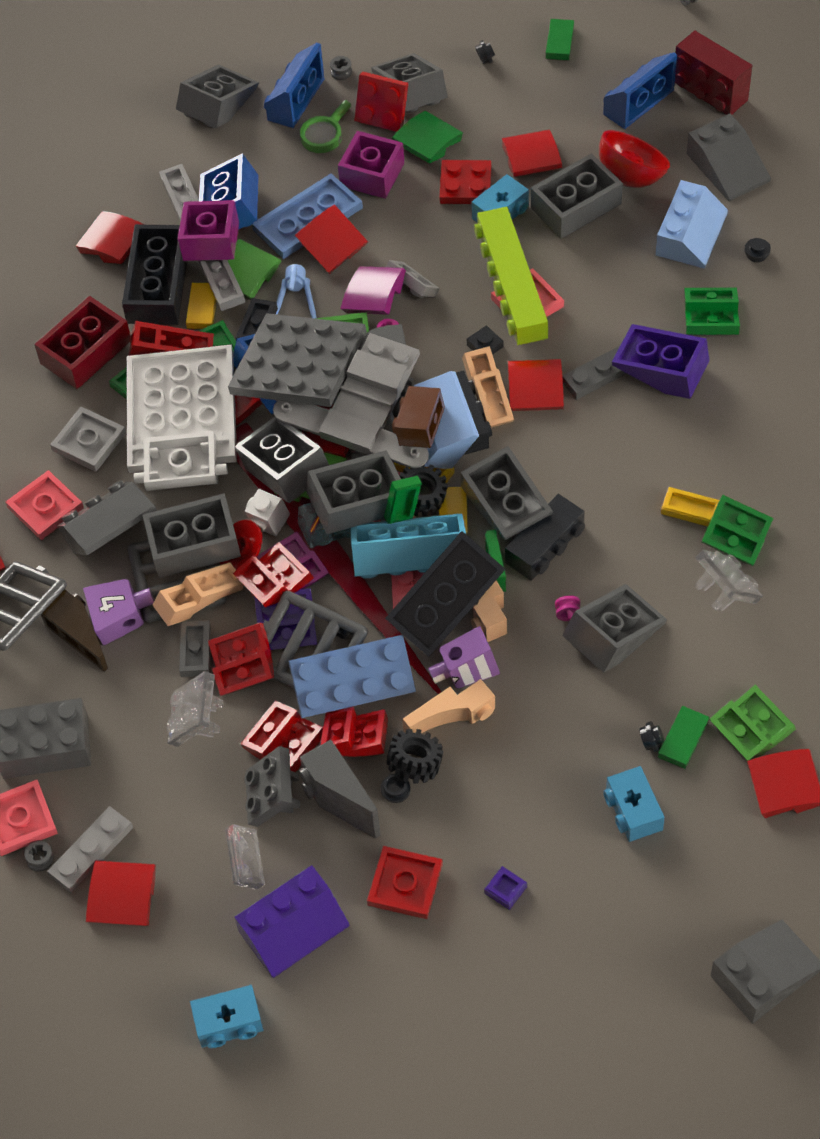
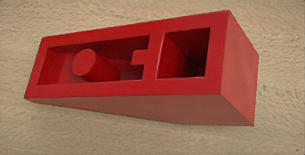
M136 321L131 332L129 356L213 347L214 334Z

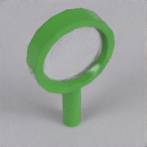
M344 100L330 117L316 116L303 123L300 129V138L304 148L314 153H327L339 146L342 140V133L338 122L351 108L349 101Z

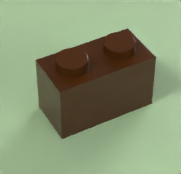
M408 386L405 397H402L400 400L398 417L394 418L392 430L397 436L399 446L432 447L445 409L440 388Z

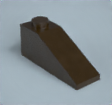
M64 589L41 614L43 623L48 629L105 672L108 666L85 609L86 603L78 594L74 593L72 595Z

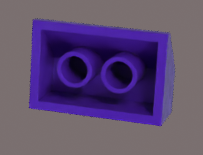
M312 865L235 916L239 933L272 978L350 926L330 888Z

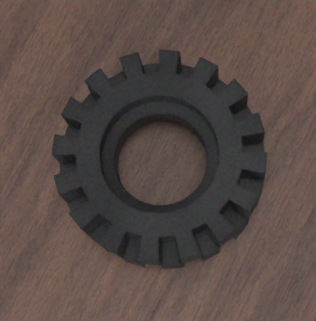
M431 464L429 468H425V465L410 469L405 467L403 473L401 472L399 475L401 479L418 476L422 485L427 486L431 490L430 495L418 496L414 516H418L419 512H422V517L427 516L428 512L431 515L436 513V510L442 507L447 493L448 483H446L445 475L441 476L442 471L439 469L434 472V466Z
M406 729V733L401 730L397 735H394L390 742L386 761L390 772L395 771V777L399 778L402 775L405 782L413 779V784H418L419 779L423 783L428 782L429 778L433 780L439 772L443 757V746L441 743L438 744L439 740L436 737L431 739V733L426 732L425 735L421 734L422 730L416 729V733H413L412 729ZM408 754H415L422 758H414Z

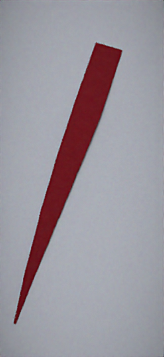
M244 423L236 428V445L254 432L248 423ZM237 453V463L256 487L280 497L245 469ZM302 497L300 502L293 500L288 503L282 499L290 513L286 523L294 533L298 532L309 550L316 553L329 574L385 638L402 635L400 631L385 619L388 616L387 612L363 577L355 576L354 564L333 533L326 534L321 523L317 530L311 532L309 527L316 515V511L310 500ZM404 638L411 667L437 694H440L442 691L435 684Z

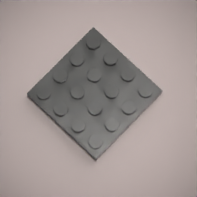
M266 313L228 385L230 395L331 407L344 381L351 361L367 333L366 326L360 323Z

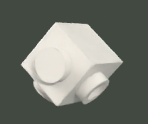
M258 489L254 497L249 499L245 509L249 520L258 524L261 532H267L274 536L278 535L290 515L282 498Z

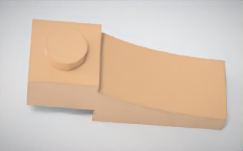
M490 346L464 353L462 360L468 380L472 379L477 400H480L482 403L484 420L489 421L491 428L513 422L514 417Z
M227 563L186 576L182 584L159 591L153 606L167 626L191 619L193 614L211 603L241 591L244 585L233 575V572L236 570L232 564Z
M497 581L479 599L478 604L473 606L471 624L473 629L481 626L487 642L507 634V618L501 610L504 608V592Z
M481 679L458 695L449 687L403 718L404 732L406 733V729H412V732L416 733V729L422 730L421 733L429 729L451 722L468 720L473 724L479 719L483 721L494 712L495 695Z

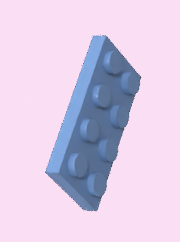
M331 173L252 224V228L279 256L285 259L303 247L302 243L295 237V234L323 211L335 204L348 218L361 210L363 204L353 192Z
M403 635L289 661L301 718L416 692Z

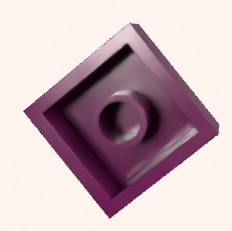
M356 131L338 164L339 181L348 189L386 199L405 164L403 143Z
M234 200L188 201L183 203L178 234L183 261L234 260L239 228V219Z

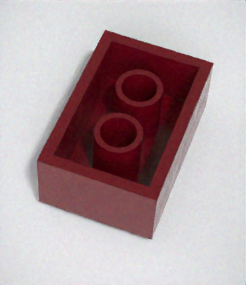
M696 30L676 45L675 83L679 87L684 88L726 115H732L748 101L752 64Z
M89 295L39 339L34 346L41 365L78 389L130 342L131 335L127 320Z

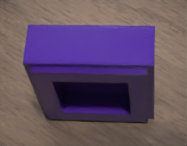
M502 866L485 887L484 893L510 910L527 888V882Z

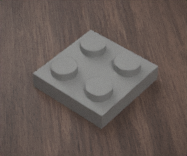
M80 407L50 446L53 452L97 472L126 435V429L120 424Z

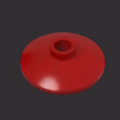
M247 519L233 524L241 557L219 562L220 565L231 563L235 570H237L252 555H255L257 558L262 546V532L258 524Z

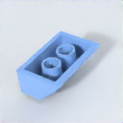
M683 180L680 181L657 234L656 256L705 269L728 214V209L706 186Z
M449 371L414 385L416 387L440 388L445 405L432 447L427 448L429 457L425 463L426 467H429L431 464L434 468H453L479 437L456 372Z

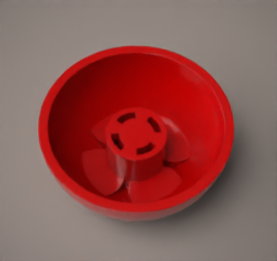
M607 130L603 132L599 143L600 162L623 183V186L629 188L650 186L660 180L670 168V162L666 156L649 143L620 131Z

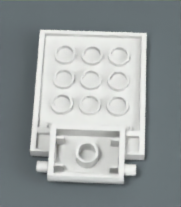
M232 345L127 356V468L129 473H134L135 484L144 483L146 491L218 484V475L228 474L226 463L237 462V451L234 447L236 446L235 395H230L228 385L234 376Z

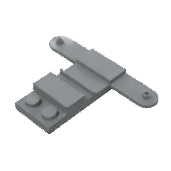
M369 333L362 349H357L347 370V379L344 385L340 387L341 391L332 409L327 410L316 405L279 400L274 405L273 411L277 420L319 435L320 438L367 455L387 450L393 462L410 468H419L428 461L429 453L427 448L399 446L396 434L384 430L389 416L420 355L419 349Z

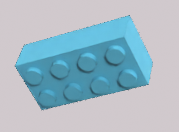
M462 513L413 518L392 524H387L386 521L372 522L352 527L351 545L355 576L373 578L378 574L402 575L406 571L414 570L425 573L461 531L466 534Z

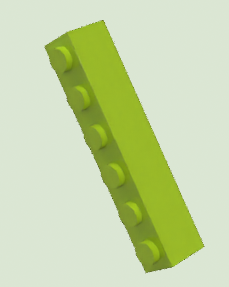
M502 207L477 213L478 224H474L476 239H481L480 248L482 256L489 261L487 262L489 277H494L495 279L493 286L496 297L501 296L500 308L502 315L508 317L507 329L509 335H514L517 345L548 339V320L508 208Z

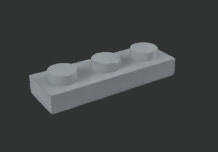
M109 806L47 871L49 876L72 893L93 871L95 861H102L133 829L132 823Z

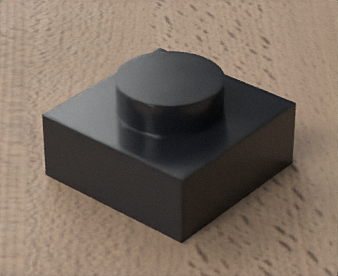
M487 325L466 339L467 346L472 351L490 346L493 355L504 347V341Z

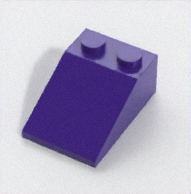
M632 324L612 360V366L664 394L691 399L710 361L707 339Z

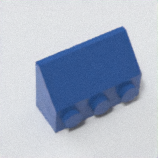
M316 42L297 53L292 62L287 64L285 73L281 79L276 81L274 90L264 101V109H266L268 121L291 128L295 127L325 79L320 43Z
M672 52L653 58L646 65H642L632 76L625 78L614 90L609 91L603 99V115L626 129L673 92L677 54Z
M242 153L200 174L199 201L234 200L239 219L238 230L248 227L257 221L259 175Z

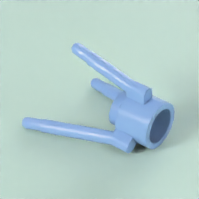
M298 264L289 265L285 270V278L282 279L281 289L276 301L278 306L276 314L279 313L287 288L293 292L304 288L310 315L314 319L317 318L310 290V279L306 278L305 268Z

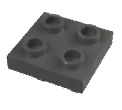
M279 746L246 770L244 781L247 794L245 807L248 825L258 827L279 812L293 813V808H300V801L292 798L291 794L292 781H299V774L290 771L289 749Z

